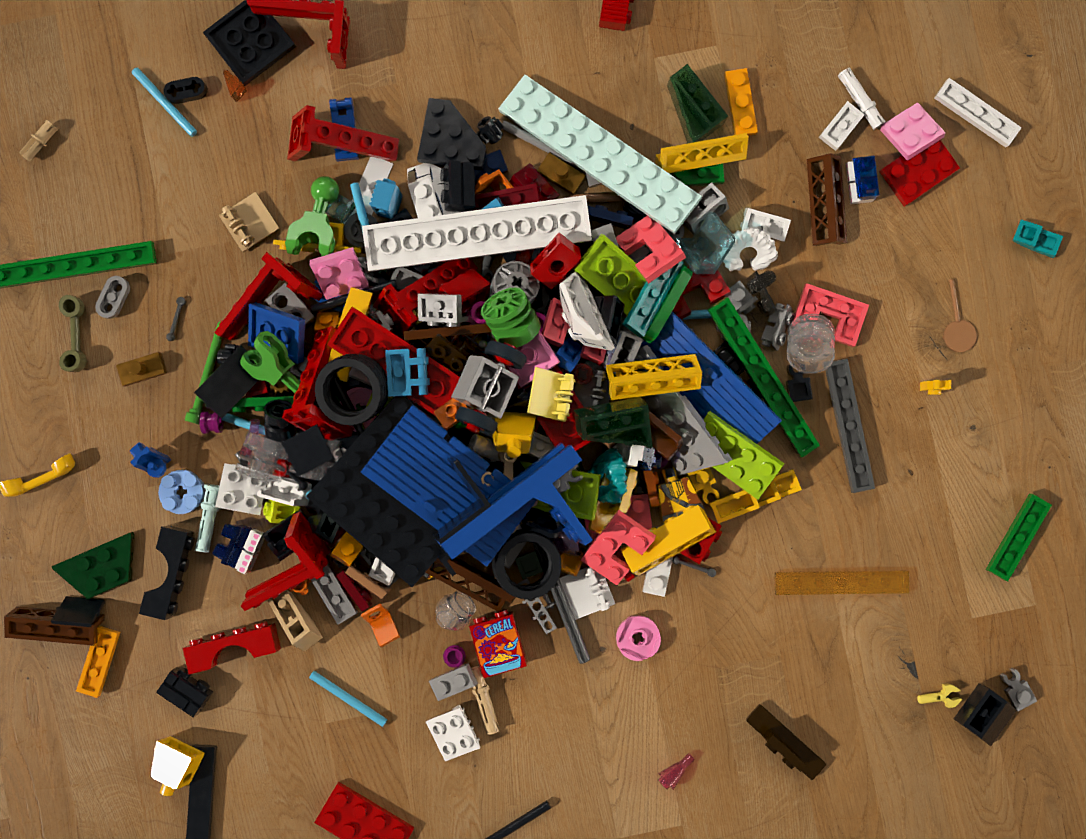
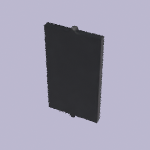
M241 345L194 392L206 404L205 407L211 408L220 418H223L259 381L253 378L241 366V357L247 352Z

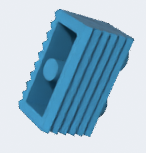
M384 178L383 181H375L377 183L374 186L376 189L373 190L372 202L369 204L377 216L391 219L398 214L403 195L396 182Z

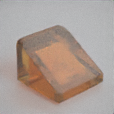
M224 70L223 74L229 93L238 102L247 92L246 87L228 70Z

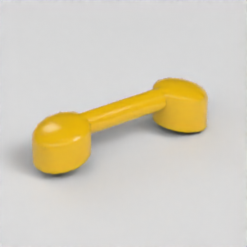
M71 453L64 455L51 465V471L23 483L21 478L0 482V491L4 497L22 495L31 489L69 473L75 466L74 458Z

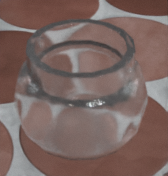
M460 591L443 596L437 602L435 608L437 623L442 628L451 631L465 628L471 621L472 615L476 612L475 604L470 596Z

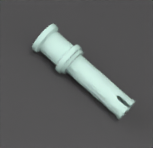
M204 484L206 491L204 501L200 505L203 511L195 551L205 553L210 551L215 517L221 509L215 507L219 485Z

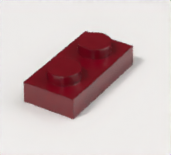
M346 568L337 574L336 577L363 612L372 605L370 601L372 597L365 588L362 589L357 581L345 573L347 571Z

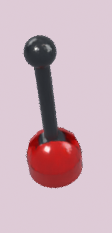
M282 458L275 463L274 471L277 475L283 478L290 476L299 484L301 490L308 488L306 481H301L293 474L294 468L291 462Z

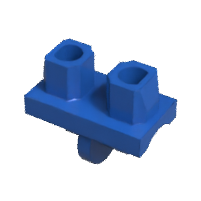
M140 442L130 450L134 457L130 463L134 467L146 471L151 477L159 478L163 476L167 469L166 463L171 461L168 455L152 447L149 448Z

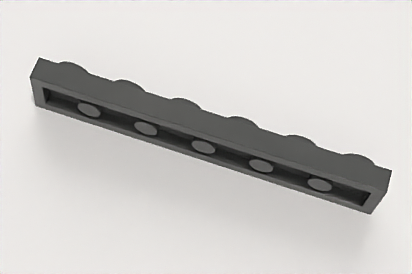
M848 359L824 363L851 493L875 489Z

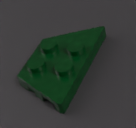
M127 533L51 567L85 598L89 599L131 581V563L133 561V552L131 550L134 533Z

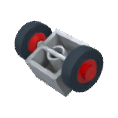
M489 341L485 348V354L495 360L496 363L483 356L470 355L451 396L453 399L472 408L460 407L455 419L466 425V429L475 433L480 431L489 435L494 434L498 423L490 417L502 418L519 379V376L506 370L505 367L522 369L527 359L513 345L497 341Z

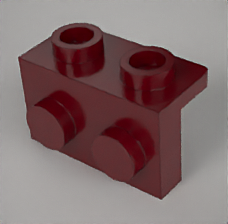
M531 163L516 172L509 181L513 187L538 183L541 201L554 200L560 195Z

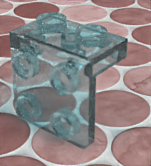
M709 212L693 238H676L675 242L686 256L684 260L690 266L692 272L695 274H715L733 247L736 238L716 213Z

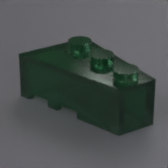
M688 64L669 78L667 87L687 144L703 141L726 122L728 118L727 113Z
M641 397L574 410L576 431L582 440L624 443L629 446L641 445L646 448H653L648 404Z

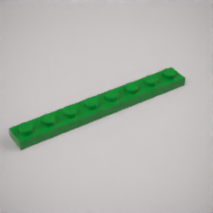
M140 242L1 264L0 289L157 264L154 242Z
M725 297L707 309L766 405L782 420L779 425L798 456L803 458L819 447L820 444L730 299Z

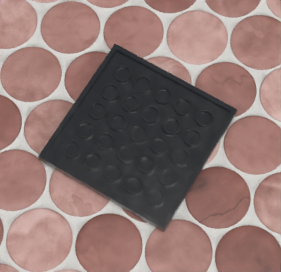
M395 396L306 497L408 585L413 587L436 561L437 556L444 551L432 535L437 529L361 473V470L409 408L414 405L405 396ZM448 433L444 437L447 442L452 438Z

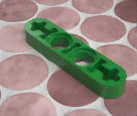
M682 265L645 336L640 337L647 343H652L657 338L692 277L693 272L685 265Z

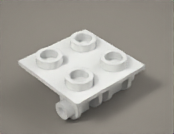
M224 463L215 507L260 515L264 498L258 497L257 493L260 489H266L267 483L261 480L264 477H269V472L242 467L237 464Z
M591 567L579 570L577 577L569 574L559 578L575 620L599 610H607L610 608L609 606L615 604L606 578Z
M461 705L454 707L452 711L426 721L445 761L481 748L479 744L480 739L477 738L473 730L474 727L469 725L471 721L467 720L465 708H462Z

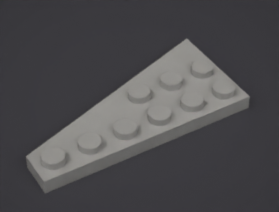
M646 345L639 348L634 361L658 358L651 348ZM637 369L636 371H647V370H645V369ZM679 392L644 396L651 413L682 437V447L670 459L677 475L717 466L733 460L728 453L724 454L718 445L720 443L716 436L712 437L705 428L706 423L685 395L682 396Z

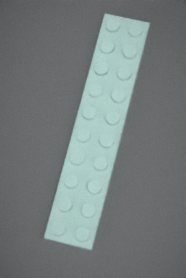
M527 75L522 77L498 108L500 113L673 234L677 232L702 199V196Z

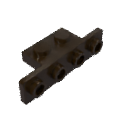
M437 334L425 346L426 352L459 377L470 355L483 356L494 362L489 356L477 349L470 340H466L461 335L452 344L442 335Z
M761 704L746 718V721L767 741L765 746L774 754L779 752L784 757L782 761L790 769L796 767L808 778L814 780L826 766V763Z

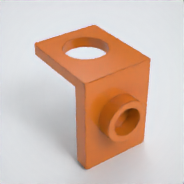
M498 169L489 175L488 173L483 174L477 180L475 194L489 186L494 191L500 190V182L506 186V189L514 187Z
M452 398L434 411V414L443 428L448 430L459 422L455 419V416L460 407L472 408Z
M378 604L361 614L362 618L371 625L380 647L400 637L391 613L382 604ZM380 611L377 615L370 616L372 613Z

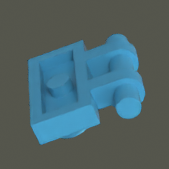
M426 348L416 349L417 358H410V349L385 350L388 397L413 396L412 386H419V395H428L430 378H427L429 357H426ZM412 365H417L418 379L411 378Z

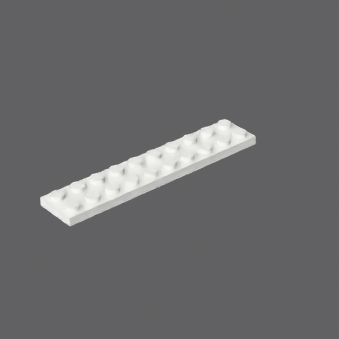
M586 195L362 226L369 272L545 248L559 232L574 244L592 241Z

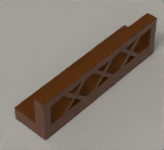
M829 153L807 159L813 246L831 243L838 245L846 244L847 233L841 156ZM823 161L824 169L820 175H817L814 163ZM820 182L825 185V192L821 197L816 194V188ZM823 204L827 208V213L821 219L818 216V209ZM825 226L828 229L829 238L820 240L819 231Z
M486 323L404 331V341L409 343V340L419 339L425 345L428 343L423 339H433L437 334L442 335L444 338L454 336L449 341L451 343L458 335H464L480 351H485L475 341L480 333L490 332V341H495V338ZM468 334H476L473 339L468 336Z
M634 398L622 399L641 416L630 430L669 461L682 447V437Z
M456 557L453 560L450 558L447 562L455 573L465 578V580L458 582L451 580L447 569L436 572L430 566L425 572L497 612L500 611L505 601L511 603L514 599V596L504 591L495 578ZM437 558L435 562L444 567L441 561ZM473 582L484 590L473 592L470 590L469 583ZM488 593H493L500 597L497 604L489 600Z
M17 606L4 616V638L94 646L97 643V627L105 620V614L97 616L91 627L51 624V619L57 610Z

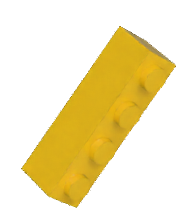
M691 505L685 508L683 514L678 517L673 516L663 522L664 525L659 528L649 529L656 537L643 555L628 545L622 548L621 552L631 572L640 576L715 533L716 531L704 509L699 505Z

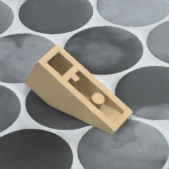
M288 589L283 591L278 597L267 600L293 646L306 651L323 638L314 621Z

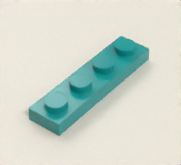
M683 261L649 284L646 281L623 326L638 337L645 336L684 264Z

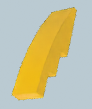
M351 287L339 325L351 307L368 316L373 293ZM332 348L328 363L343 355ZM346 367L337 372L341 381L347 382L349 380V372L352 367Z
M794 469L776 475L759 500L741 489L710 502V505L719 524L759 509L761 506L780 500L782 497L802 489Z

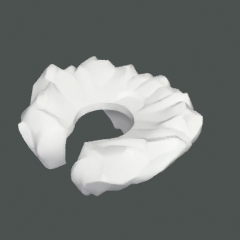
M758 228L737 230L725 242L724 249L720 253L721 260L729 271H740L742 269L743 262L740 258V252L746 247H753L757 251L756 257L750 259V264L754 271L767 268L778 257L774 239H771L768 233L760 231Z

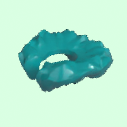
M615 448L606 450L599 455L588 471L589 473L600 474L601 479L605 473V477L610 481L609 485L599 487L598 501L602 503H620V498L627 492V483L625 482L628 478L625 475L627 465L623 462V455L618 453V450Z

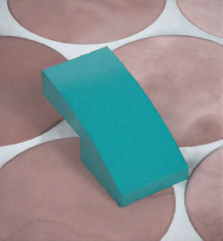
M1021 219L1012 241L1032 251L1054 258L1063 236L1043 230V226Z

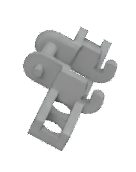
M528 578L521 581L520 583H517L518 585H522L523 583H527L528 585L531 584ZM547 594L543 595L548 604L545 607L538 597L533 601H530L532 599L523 600L522 603H528L534 613L532 620L537 619L546 634L557 628L547 611L549 607L551 609L554 608L553 605L556 602H551ZM539 602L541 608L534 610L532 607L533 603ZM545 614L547 616L546 619L541 620L540 616ZM547 621H550L552 628L549 630L544 625Z

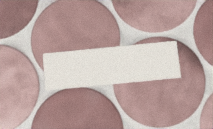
M370 157L359 187L366 213L370 215L374 211L369 203L372 202L373 190L376 189L374 187L377 184L375 181L387 179L393 163L375 157ZM352 199L342 224H345L351 215L357 213L354 199ZM356 223L355 225L359 230L357 235L362 234L361 226Z

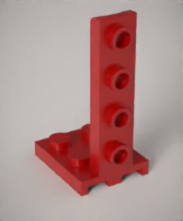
M247 0V4L251 7V11L254 14L329 21L332 39H328L327 51L331 54V60L334 61L338 69H346L350 16H347L348 11L347 8H344V1L335 0L334 4L330 1L317 3L311 0Z
M306 105L292 116L287 160L297 161L311 151L312 143L383 160H397L398 138L315 119L316 107Z
M266 252L261 258L266 263L265 266L260 269L253 282L247 286L244 294L233 305L232 310L220 322L219 327L214 333L228 340H235L249 321V304L253 302L262 304L279 280L288 282L286 286L296 294L300 293L307 299L312 297L320 301L324 294L291 264H285L280 258H274Z
M470 258L447 261L399 292L395 290L392 284L387 285L381 291L373 307L377 312L381 311L384 315L386 313L390 315L395 323L392 326L395 331L394 334L404 340V331H411L418 321L413 311L418 309L419 293L439 294V287L443 283L451 281L459 274L465 273L472 268L475 271L478 268Z
M333 326L318 330L315 334V342L307 356L308 362L301 374L299 388L294 394L292 408L284 410L282 419L303 431L318 424L324 438L328 439V441L351 437L354 430L349 425L332 421L319 407L314 405L316 399L315 382L317 381L318 374L329 361L332 348L327 344L337 330Z
M300 511L292 516L284 538L287 547L293 550L299 557L300 563L247 590L245 594L246 599L241 604V608L244 611L252 607H259L264 601L278 597L287 589H294L306 579L311 580L315 578L317 580L324 576L323 567L328 564L326 556L331 553V550L321 538L312 533L310 523Z

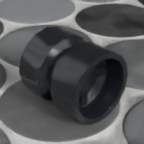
M272 400L264 407L265 435L274 442H284L294 435V425L282 419L284 410L292 408V404L286 400Z

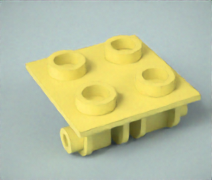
M535 367L527 413L566 422L567 417H570L569 403H572L570 396H573L571 391H573V385L576 382L574 375H564Z

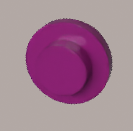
M458 645L447 647L443 654L444 662L452 668L461 666L466 658L464 649Z

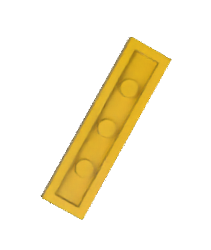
M747 133L661 148V154H656L655 162L657 166L666 172L673 173L745 160L749 136Z
M696 354L606 365L611 400L701 389L702 370ZM692 363L693 367L685 368L681 364ZM667 366L670 369L663 371L659 369V367ZM637 369H645V370H647L648 372H647V373H639V372H637L636 370H637ZM619 371L626 373L624 376L614 377L613 372Z

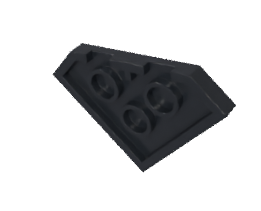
M429 98L417 156L418 162L444 166L448 161L474 163L475 170H483L487 151L484 143L450 100Z

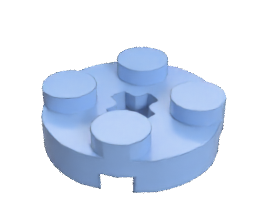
M176 470L161 479L158 494L162 507L165 510L175 514H187L193 512L203 502L205 488L203 481L192 471ZM179 486H182L185 490L187 489V494H184L183 498H180V495L177 494Z

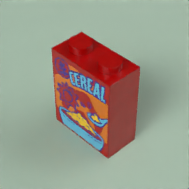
M507 609L495 612V616L486 618V615L474 618L473 622L469 625L483 678L527 666L513 611L508 612Z

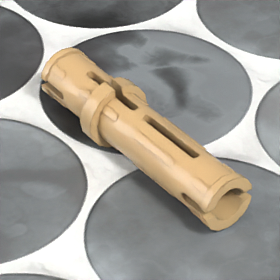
M480 665L475 666L471 670L478 684L473 687L472 693L476 696L487 735L495 734L500 731V727L488 691L490 688L483 678Z

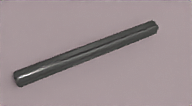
M533 543L545 574L548 568L547 554L541 546ZM558 579L551 592L580 664H583L590 660V656L560 579Z

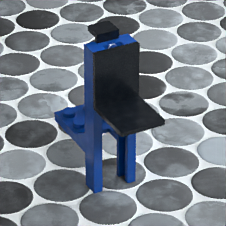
M559 443L487 499L460 462L453 457L447 459L477 500L432 534L444 550L437 557L452 577L456 573L447 560L450 558L453 560L532 498L545 502L551 507L549 511L555 521H559L564 525L565 528L562 530L569 540H573L575 543L579 542L585 546L593 540L552 484L582 461L572 445L565 447L562 443Z

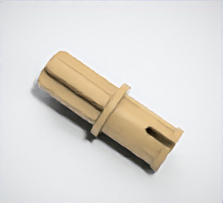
M46 120L34 135L31 134L32 138L20 150V155L26 160L31 161L43 146H47V141L58 129Z

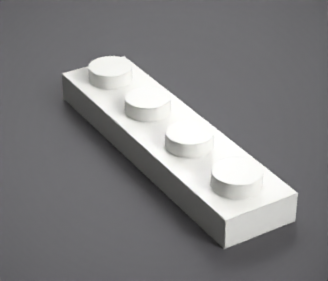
M951 78L945 81L934 99L1005 148L1011 144L1022 128Z

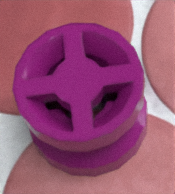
M201 412L200 429L203 434H208L210 431L215 433L223 432L224 421H222V418L215 412L213 414Z

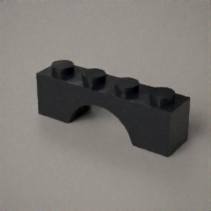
M170 525L161 526L156 549L164 555L167 561L168 574L160 587L144 592L139 614L161 620H167L176 614L178 609L177 596L181 593L184 586V581H182L183 573L187 571L189 566L188 553L189 550H192L195 543L194 531Z

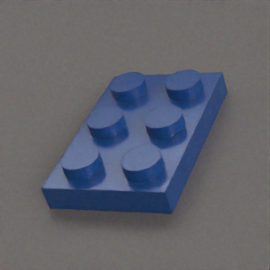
M257 302L250 303L248 346L255 348L254 341L258 334L269 331L285 344L288 356L292 362L296 364L304 362L305 319ZM263 340L270 347V344Z

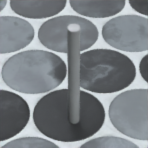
M505 120L502 123L504 126L503 130L547 153L550 152L577 169L579 168L532 134Z

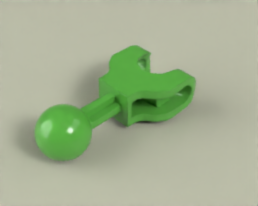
M322 176L312 183L311 195L315 200L313 211H305L301 219L296 220L289 226L285 241L288 254H299L301 248L307 243L319 244L318 249L321 257L334 253L336 242L326 211L328 205L337 200L339 186L331 177Z
M269 331L259 333L254 341L256 350H249L244 353L240 360L241 366L253 378L268 381L273 386L281 380L295 393L299 388L300 381L290 372L295 364L290 360L285 344ZM263 340L267 341L270 347ZM315 399L314 405L319 407V405L317 404L318 402Z

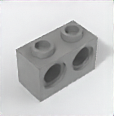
M712 182L698 193L702 196V199L683 223L694 236H697L729 209L726 196Z
M284 283L265 301L271 308L292 315L301 314L302 318L305 319L306 330L316 322V316L303 300ZM286 297L288 304L286 307L280 308V299Z

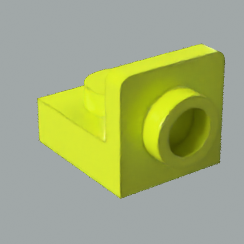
M268 499V502L264 504L263 514L270 523H280L298 511L300 506H291Z

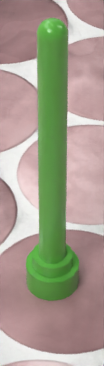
M215 333L199 387L213 373L223 338ZM198 396L195 398L193 408H190L189 412L186 413L184 421L200 425V414L204 403Z

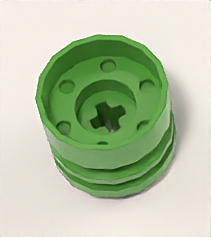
M507 288L495 293L481 308V315L497 342H505L518 348L530 342L541 328V322L537 314L531 308V303L527 299L525 292L520 288Z

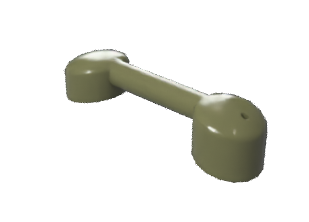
M65 295L59 301L60 312L66 317H70L71 350L61 355L59 365L64 371L76 373L84 369L87 358L81 352L79 317L83 315L85 306L80 298L73 295Z

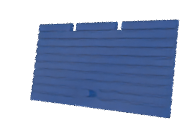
M673 311L657 338L652 343H647L646 341L641 343L640 347L648 345L657 358L696 354L702 370L701 389L680 391L679 393L687 397L702 419L711 411L756 444L782 421ZM692 363L681 364L685 368L693 367ZM667 366L663 367V371L670 369Z
M412 405L364 466L361 473L439 530L477 501L447 459L453 457L460 462L486 499L511 480L495 468L491 475L484 477L485 483L483 484L481 478L487 472L486 469L490 464L453 436L447 442L444 437L448 431ZM532 498L465 551L487 567L537 500Z

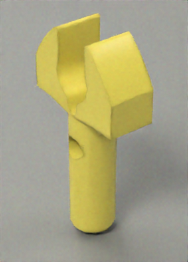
M949 683L942 684L943 689L940 692L918 695L917 700L920 704L943 701L947 708H953L962 699L959 697L950 699L946 696L951 692H959L961 690Z

